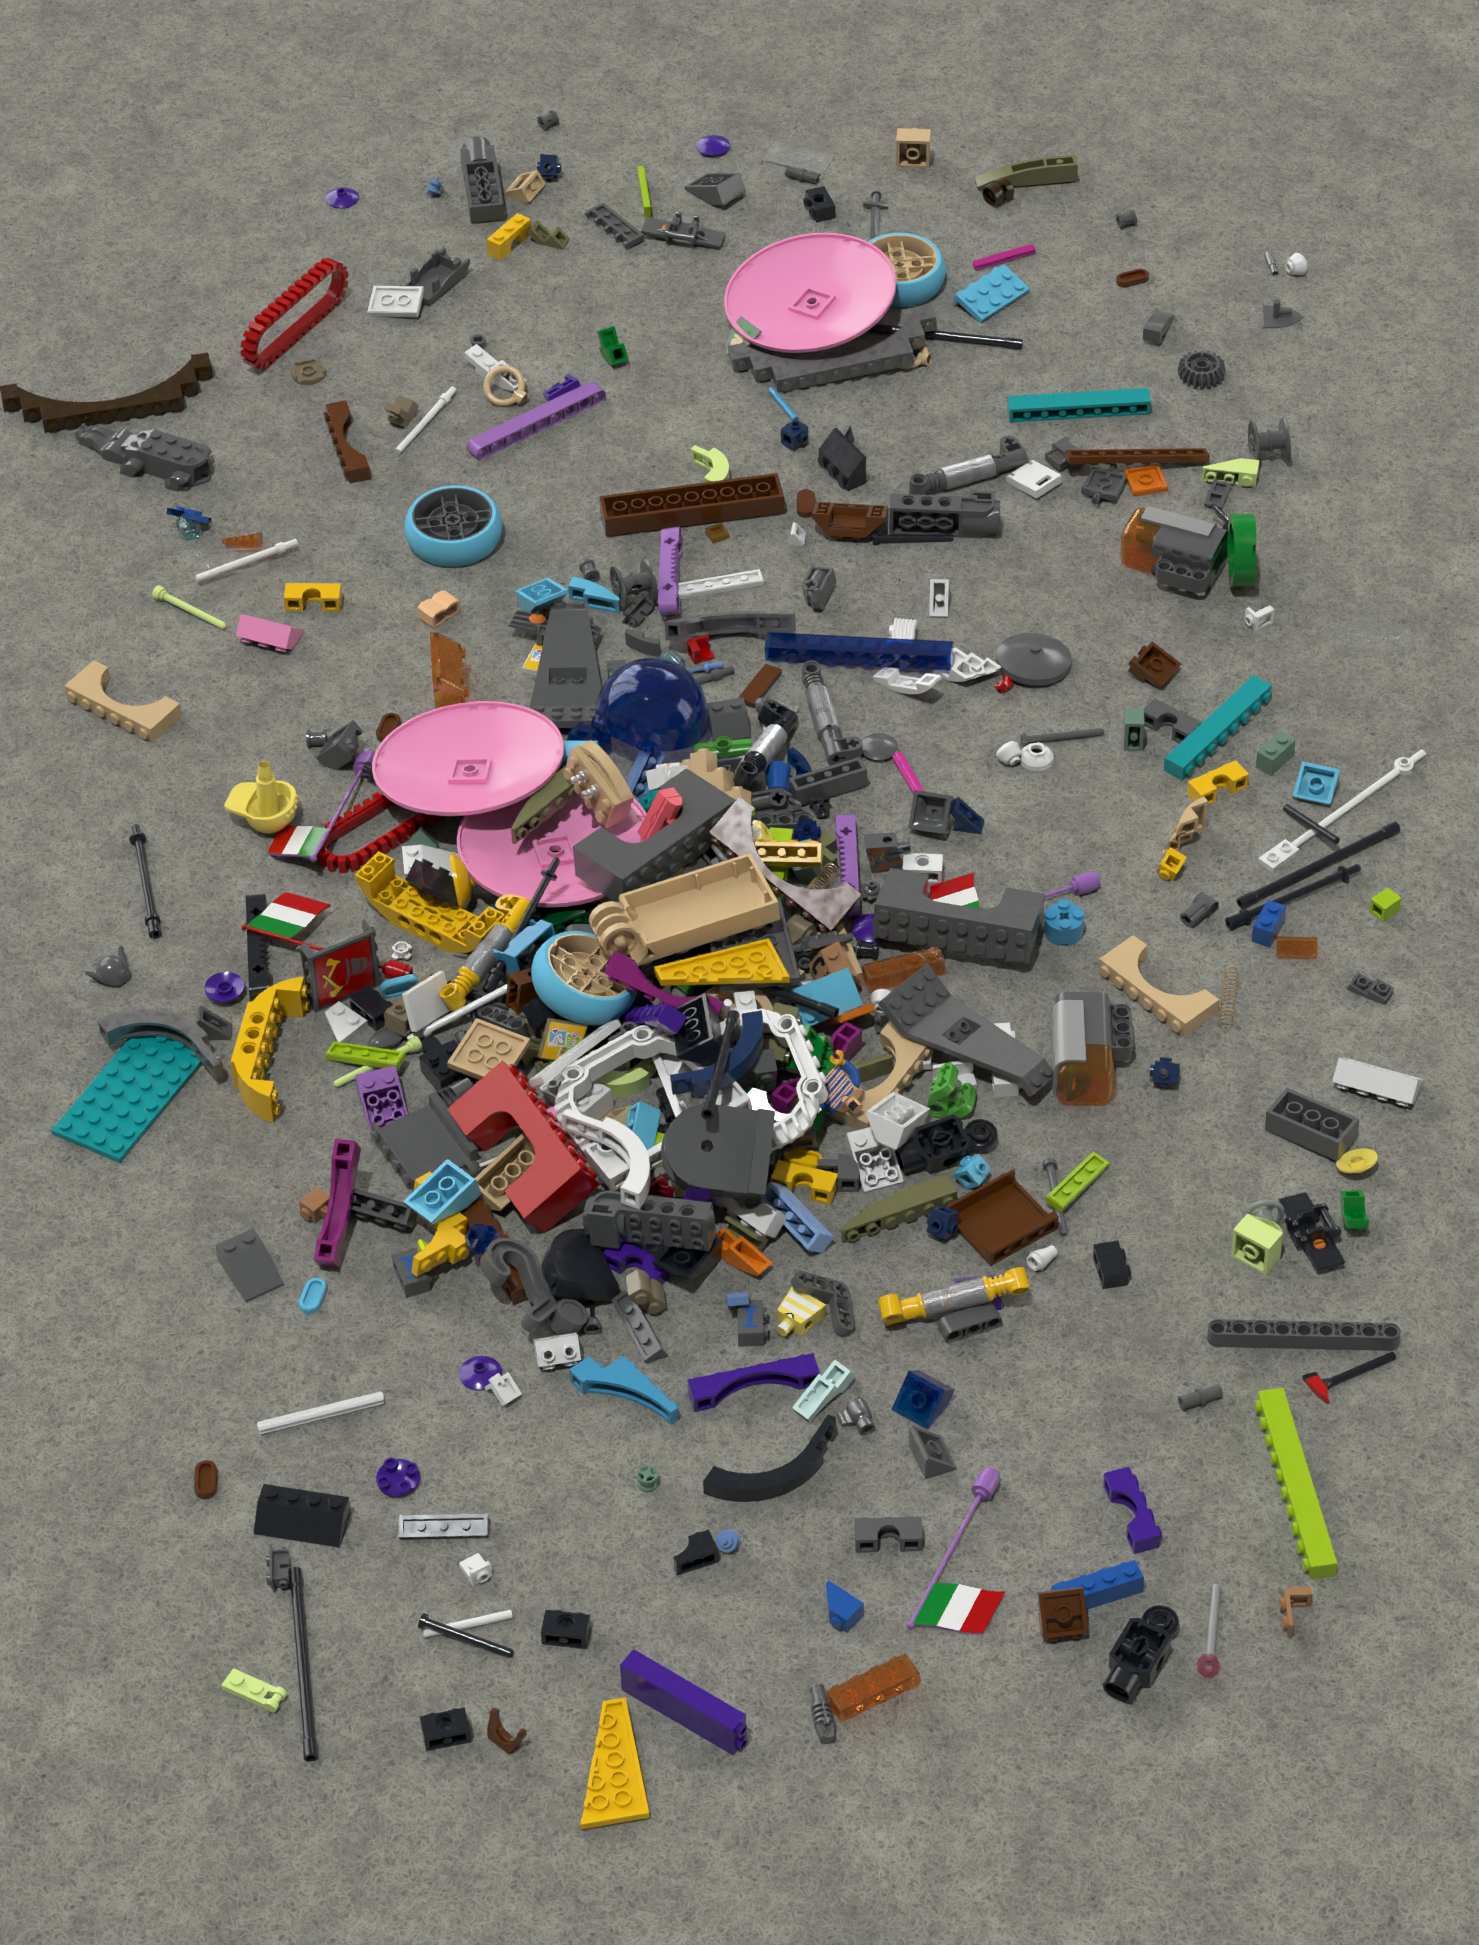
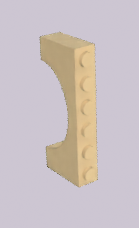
M95 660L64 685L66 698L71 703H76L82 706L83 709L90 710L96 713L97 716L110 720L114 725L118 724L128 732H133L142 739H147L151 742H154L182 717L180 703L166 696L155 703L142 706L125 705L112 700L103 691L105 685L110 681L108 667Z
M1134 935L1099 958V973L1102 977L1108 978L1118 989L1125 991L1131 999L1137 1000L1144 1009L1150 1010L1160 1021H1164L1171 1026L1174 1032H1178L1184 1037L1218 1013L1219 999L1206 989L1190 995H1173L1162 992L1147 983L1138 969L1141 963L1147 959V945Z
M891 1021L880 1032L881 1045L887 1048L896 1060L890 1076L877 1087L864 1091L857 1100L863 1107L858 1113L854 1114L848 1109L845 1113L840 1111L836 1113L826 1112V1115L857 1130L871 1127L866 1116L867 1110L892 1092L901 1095L903 1089L910 1085L916 1072L919 1073L921 1071L923 1061L931 1058L934 1048L901 1036Z

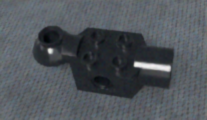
M953 1114L916 1127L914 1139L906 1142L897 1150L894 1149L898 1164L904 1174L919 1168H923L931 1174L959 1164L964 1157L970 1156V1152L973 1149L982 1150L989 1148L996 1141L998 1133L994 1124L984 1119L973 1120L963 1129V1122Z
M1156 1605L1148 1608L1143 1613L1142 1619H1129L1109 1653V1668L1111 1671L1103 1683V1689L1110 1697L1120 1702L1128 1703L1132 1700L1139 1686L1151 1685L1170 1653L1171 1635L1174 1634L1179 1625V1618L1174 1610L1167 1606Z

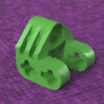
M952 1062L944 1064L939 1069L937 1078L932 1082L927 1107L930 1108L929 1114L937 1118H944L953 1114L958 1118H963L972 1111L977 1090L969 1082L961 1085L956 1092L955 1099L950 1100L949 1095L955 1088L959 1070Z

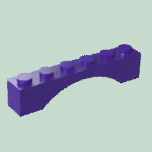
M665 1003L628 1009L622 1016L623 1022L621 1025L625 1022H634L638 1026L646 1025L651 1029L654 1028L673 1035L678 1033L687 1016L670 1004Z
M814 1353L802 1354L792 1358L779 1359L773 1362L760 1363L754 1366L688 1379V1394L694 1412L716 1408L730 1394L753 1385L779 1384L798 1390L808 1388L817 1375L820 1374Z

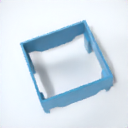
M530 919L528 922L529 926L509 942L508 949L504 952L496 949L493 950L496 960L505 961L509 974L520 971L516 957L542 934L545 941L555 936L552 923L544 920L535 922L534 919ZM503 980V986L506 985L508 981Z

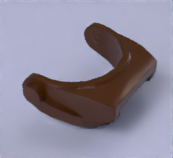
M492 1708L489 1712L490 1717L487 1727L488 1739L510 1754L526 1737L527 1730L522 1728L517 1733V1736L513 1737L505 1730L500 1721V1710Z

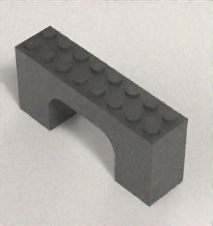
M686 768L658 787V790L674 787L682 797V806L675 817V821L649 839L638 843L622 841L603 827H600L573 846L575 876L614 902H619L620 894L664 881L712 848L713 842L709 832L736 800Z
M894 868L889 869L875 902L872 938L1029 964L1042 929L1045 894L1006 887L999 905L989 909H978L937 902L927 898L929 874Z

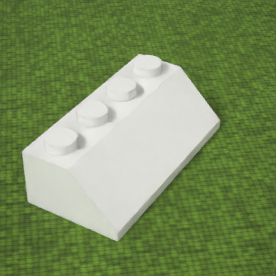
M1344 1057L1338 1058L1332 1082L1337 1083L1338 1088L1349 1090V1087L1356 1088L1357 1093L1369 1095V1092L1377 1094L1376 1098L1388 1101L1389 1098L1397 1100L1396 1104L1408 1107L1409 1103H1415L1423 1079Z
M892 1092L867 1110L866 1116L877 1141L882 1143L887 1149L897 1150L914 1137L916 1127L924 1125L930 1108L896 1092Z

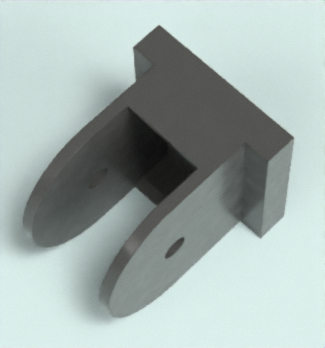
M703 1104L695 1105L682 1111L667 1129L661 1144V1160L669 1178L684 1190H686V1187L711 1191L712 1196L758 1203L766 1194L776 1111L716 1105L714 1116L710 1120H705L701 1116ZM701 1146H705L709 1152H704Z

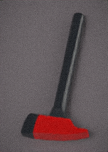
M1394 1352L1387 1353L1330 1378L1321 1379L1317 1372L1303 1375L1302 1379L1316 1396L1328 1403L1330 1401L1327 1395L1329 1388L1396 1359V1355Z

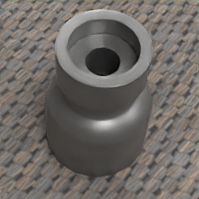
M864 1399L852 1401L848 1404L845 1411L837 1414L842 1427L857 1424L856 1427L861 1435L870 1434L875 1429L873 1420L870 1418L871 1411Z

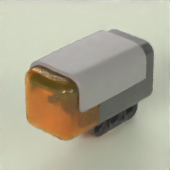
M1152 506L1136 509L1121 534L1120 559L1123 565L1155 574L1158 583L1194 593H1203L1207 589H1212L1227 560L1228 530L1218 528L1216 523Z
M1061 992L1056 996L1051 1016L1050 1049L1051 1068L1053 1069L1052 1090L1053 1094L1057 1096L1058 1101L1066 1105H1105L1110 1101L1114 1080V1061H1127L1132 1055V1011L1128 1005L1111 1004L1109 995L1102 992Z

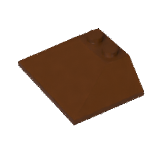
M816 502L811 517L828 536H833L834 539L851 537L852 540H862V538H866L884 522L888 506Z

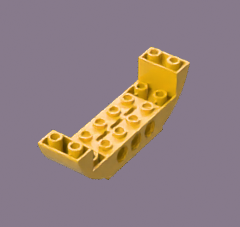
M379 851L354 875L366 898L389 920V923L451 954L473 951L497 922H501L505 917L504 913L490 906L478 917L417 888L408 881L396 876L394 859Z
M304 977L291 978L279 982L264 990L252 1002L247 1003L230 1061L234 1088H238L244 1104L252 1113L271 1123H274L275 1116L280 1114V1104L277 1103L278 1090H275L274 1081L264 1080V1069L269 1066L268 1055L273 1052V1038H277V1023H281L282 1016L303 1018L305 1011L309 1010L310 1000L307 999L308 986L305 985Z

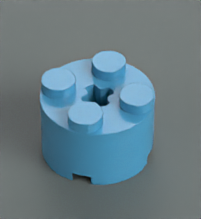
M1061 899L1058 903L1052 904L1046 909L1044 933L1049 942L1061 946V944H1068L1069 946L1081 940L1084 931V911L1079 906L1070 903L1066 899Z

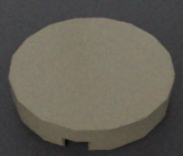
M304 359L295 363V366L291 368V376L294 382L298 384L314 385L325 378L326 369L320 361L318 363L314 359Z

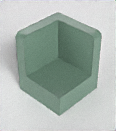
M422 826L407 842L409 846L425 845L433 848L438 846V842Z

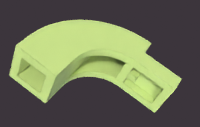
M696 445L691 448V462L710 471L704 477V483L729 479V463L722 452L715 448L707 451Z
M653 1058L652 1060L643 1059L630 1070H612L596 1079V1081L610 1088L613 1098L628 1097L638 1094L649 1087V1077L655 1074L657 1068Z

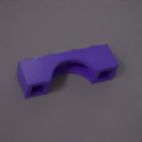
M1129 1467L1104 1473L1103 1487L1110 1502L1125 1505L1135 1514V1518L1127 1524L1126 1538L1133 1554L1159 1548L1162 1532L1160 1527L1154 1523L1152 1509L1147 1508L1144 1492H1140L1138 1488L1137 1476L1132 1474Z

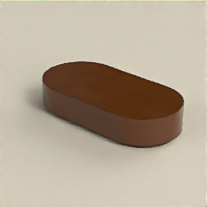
M1135 269L1120 273L1116 277V284L1119 287L1127 288L1146 283L1149 280V272L1145 269Z
M809 489L800 490L797 493V514L803 518L811 517L815 506V493Z
M387 713L382 717L376 730V738L379 742H382L394 729L401 725V719L398 714Z
M209 1460L201 1461L195 1466L194 1491L195 1495L200 1499H210L217 1492V1467L214 1462Z

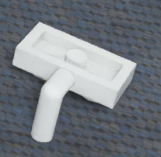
M754 991L735 992L733 995L735 1008H731L732 1001L726 999L723 1005V1016L727 1017L728 1012L731 1010L741 1013L748 1011L747 1009H757Z

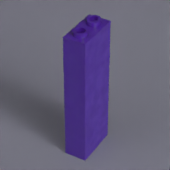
M635 1649L620 1664L622 1691L733 1756L738 1750H742L746 1746L748 1741L746 1714Z

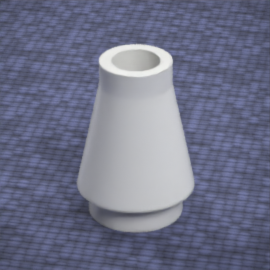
M1053 1245L1032 1251L1027 1257V1264L1033 1271H1041L1058 1255V1251Z

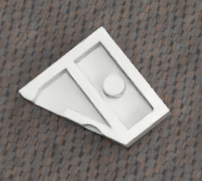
M339 1001L325 1011V1018L337 1042L346 1043L368 1025L366 1019Z

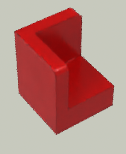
M707 634L687 640V653L694 665L714 659V654L709 648V637Z

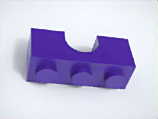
M624 1241L621 1243L620 1248L608 1247L603 1252L610 1269L620 1275L626 1269L636 1267L648 1273L650 1279H655L662 1285L670 1277V1272L653 1265L655 1256L646 1250L634 1246L631 1242Z

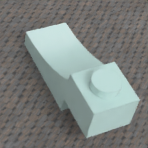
M834 1360L822 1376L820 1374L817 1375L792 1408L809 1422L812 1421L827 1403L846 1390L855 1378V1375L838 1361Z

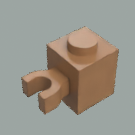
M316 1186L299 1200L300 1215L305 1220H310L314 1224L322 1218L325 1220L330 1195Z

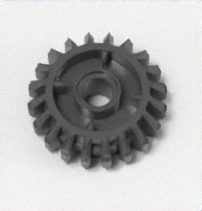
M1195 350L1194 353L1188 352L1187 355H1183V358L1180 359L1178 375L1179 379H1182L1183 383H1187L1188 387L1193 385L1194 389L1196 387H1200L1201 390L1203 387L1209 389L1210 385L1215 387L1216 384H1220L1225 376L1226 367L1224 360L1221 359V356H1216V353H1210L1209 350L1207 352L1202 350L1197 352Z

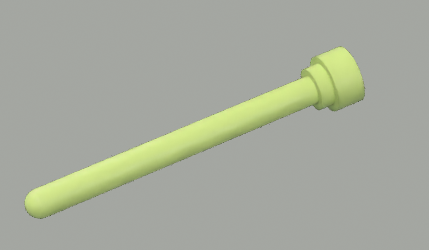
M160 585L154 588L152 592L153 599L159 602L167 601L220 629L227 627L225 622L170 595L166 588Z
M415 1035L409 1038L404 1046L395 1051L417 1053L422 1050V1043ZM364 1065L335 1080L334 1086L337 1088L355 1080L356 1074L373 1071L378 1067Z

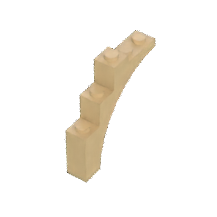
M701 748L695 753H690V759L682 760V763H680V766L688 765L690 771L735 800L740 796L752 805L751 791L744 790L740 786L734 787V772L727 771L724 767L717 768V753L710 752L707 748Z

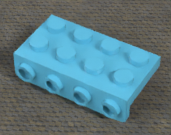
M1003 264L999 268L995 267L988 275H983L977 282L970 283L963 291L959 290L954 296L953 305L956 307L960 304L978 322L982 323L1027 294L1030 288Z

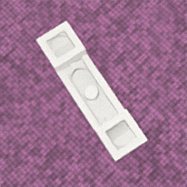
M883 667L873 676V679L896 692L920 694L933 687L941 679V675L926 673L921 678L900 675L899 670L896 668Z

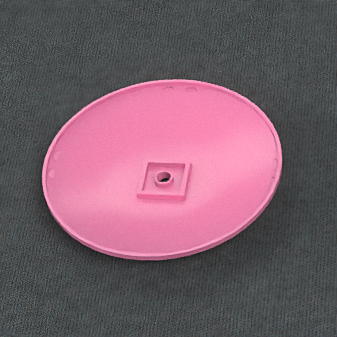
M839 233L803 234L773 243L748 258L735 271L727 285L724 296L725 312L733 329L745 340L759 347L787 353L825 350L859 337L872 328L885 315L895 296L896 276L888 257L876 246L865 240ZM740 316L762 331L756 339L751 338L738 326L736 321Z
M495 701L458 703L420 714L394 729L377 748L373 757L372 772L374 781L382 794L401 807L419 813L438 816L473 815L512 805L541 789L553 778L561 766L564 756V743L556 725L546 716L530 708Z
M578 794L576 798L569 801L562 809L555 812L549 819L545 820L538 828L531 831L516 844L512 843L511 828L518 814L532 795L504 808L479 814L464 815L461 820L457 834L458 855L465 863L469 876L476 883L499 897L505 894L525 897L531 901L543 879L541 875L542 869L547 870L553 858L558 857L560 863L554 873L557 879L556 881L550 880L537 906L567 907L606 897L575 876L573 846L600 827H603L622 841L629 843L643 842L644 840L637 831L647 813L640 803L633 799L626 821L606 828L603 823H599L596 820L593 809L587 808L585 799L581 798L580 794Z

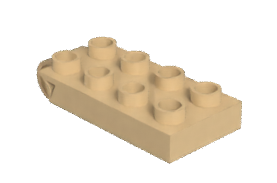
M751 853L620 894L619 902H604L598 905L589 916V923L604 953L610 957L614 951L624 955L630 954V958L635 959L638 966H646L652 963L653 960L675 953H686L691 948L712 941H723L731 935L749 929H760L768 923L780 920L778 901Z

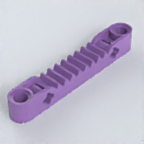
M680 527L661 529L658 607L661 616L680 613L678 571L683 545Z
M855 814L835 815L836 839L840 858V886L847 882L859 892ZM860 902L846 918L860 917Z

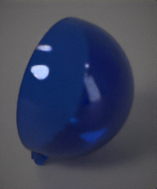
M643 658L621 666L605 681L598 694L594 717H592L590 726L601 732L604 731L605 734L615 739H620V741L632 747L635 746L636 749L646 754L657 751L681 750L697 744L706 735L709 718L708 704L699 682L685 668L666 659Z

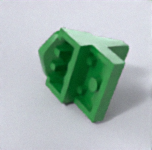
M803 1025L808 1034L805 1036L806 1041L810 1040L814 1051L811 1052L812 1056H816L821 1065L818 1070L819 1072L823 1071L824 1075L827 1076L835 1066L830 1061L831 1055L835 1058L832 1051L834 1045L826 1035H818L811 1025ZM791 1053L789 1064L785 1063L784 1070L800 1074Z

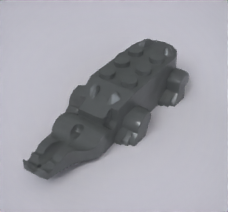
M85 423L75 432L77 440L93 447L104 459L121 464L120 474L129 477L135 476L138 472L164 479L165 488L179 492L183 486H199L211 480L208 457L212 451L205 444L193 442L158 430L140 431L139 434L134 435L127 429L111 431L99 426L88 427Z

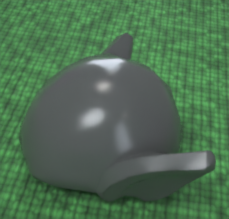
M119 946L117 956L109 955L102 958L97 964L96 973L86 971L85 974L98 982H102L104 985H124L130 978V970L127 966L124 947Z

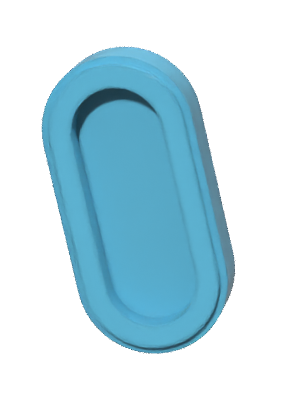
M413 974L388 979L380 985L381 994L385 998L402 996L410 987L418 983L419 979Z
M312 1278L305 1284L299 1300V1309L302 1313L314 1314L320 1309L327 1291L326 1282L323 1279Z

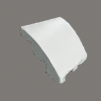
M955 647L933 668L932 673L941 675V678L948 681L963 682L999 671L1001 666L988 657L982 660L972 652L966 655Z

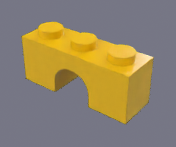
M517 213L486 239L488 255L498 260H503L511 253L513 240L522 243L530 236L528 231L531 228V219Z
M286 583L284 591L285 611H304L305 604L311 601L320 602L322 611H340L342 602L341 583Z
M1235 760L1188 781L1187 795L1193 801L1204 796L1209 805L1216 802L1217 788L1219 787L1226 788L1231 794L1247 788L1249 773Z
M778 1160L771 1176V1182L785 1185L791 1192L798 1186H807L811 1188V1201L831 1205L838 1188V1174Z

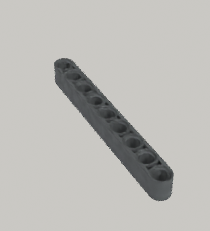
M1215 1319L1208 1325L1207 1341L1214 1347L1393 1351L1399 1347L1401 1329L1394 1323Z

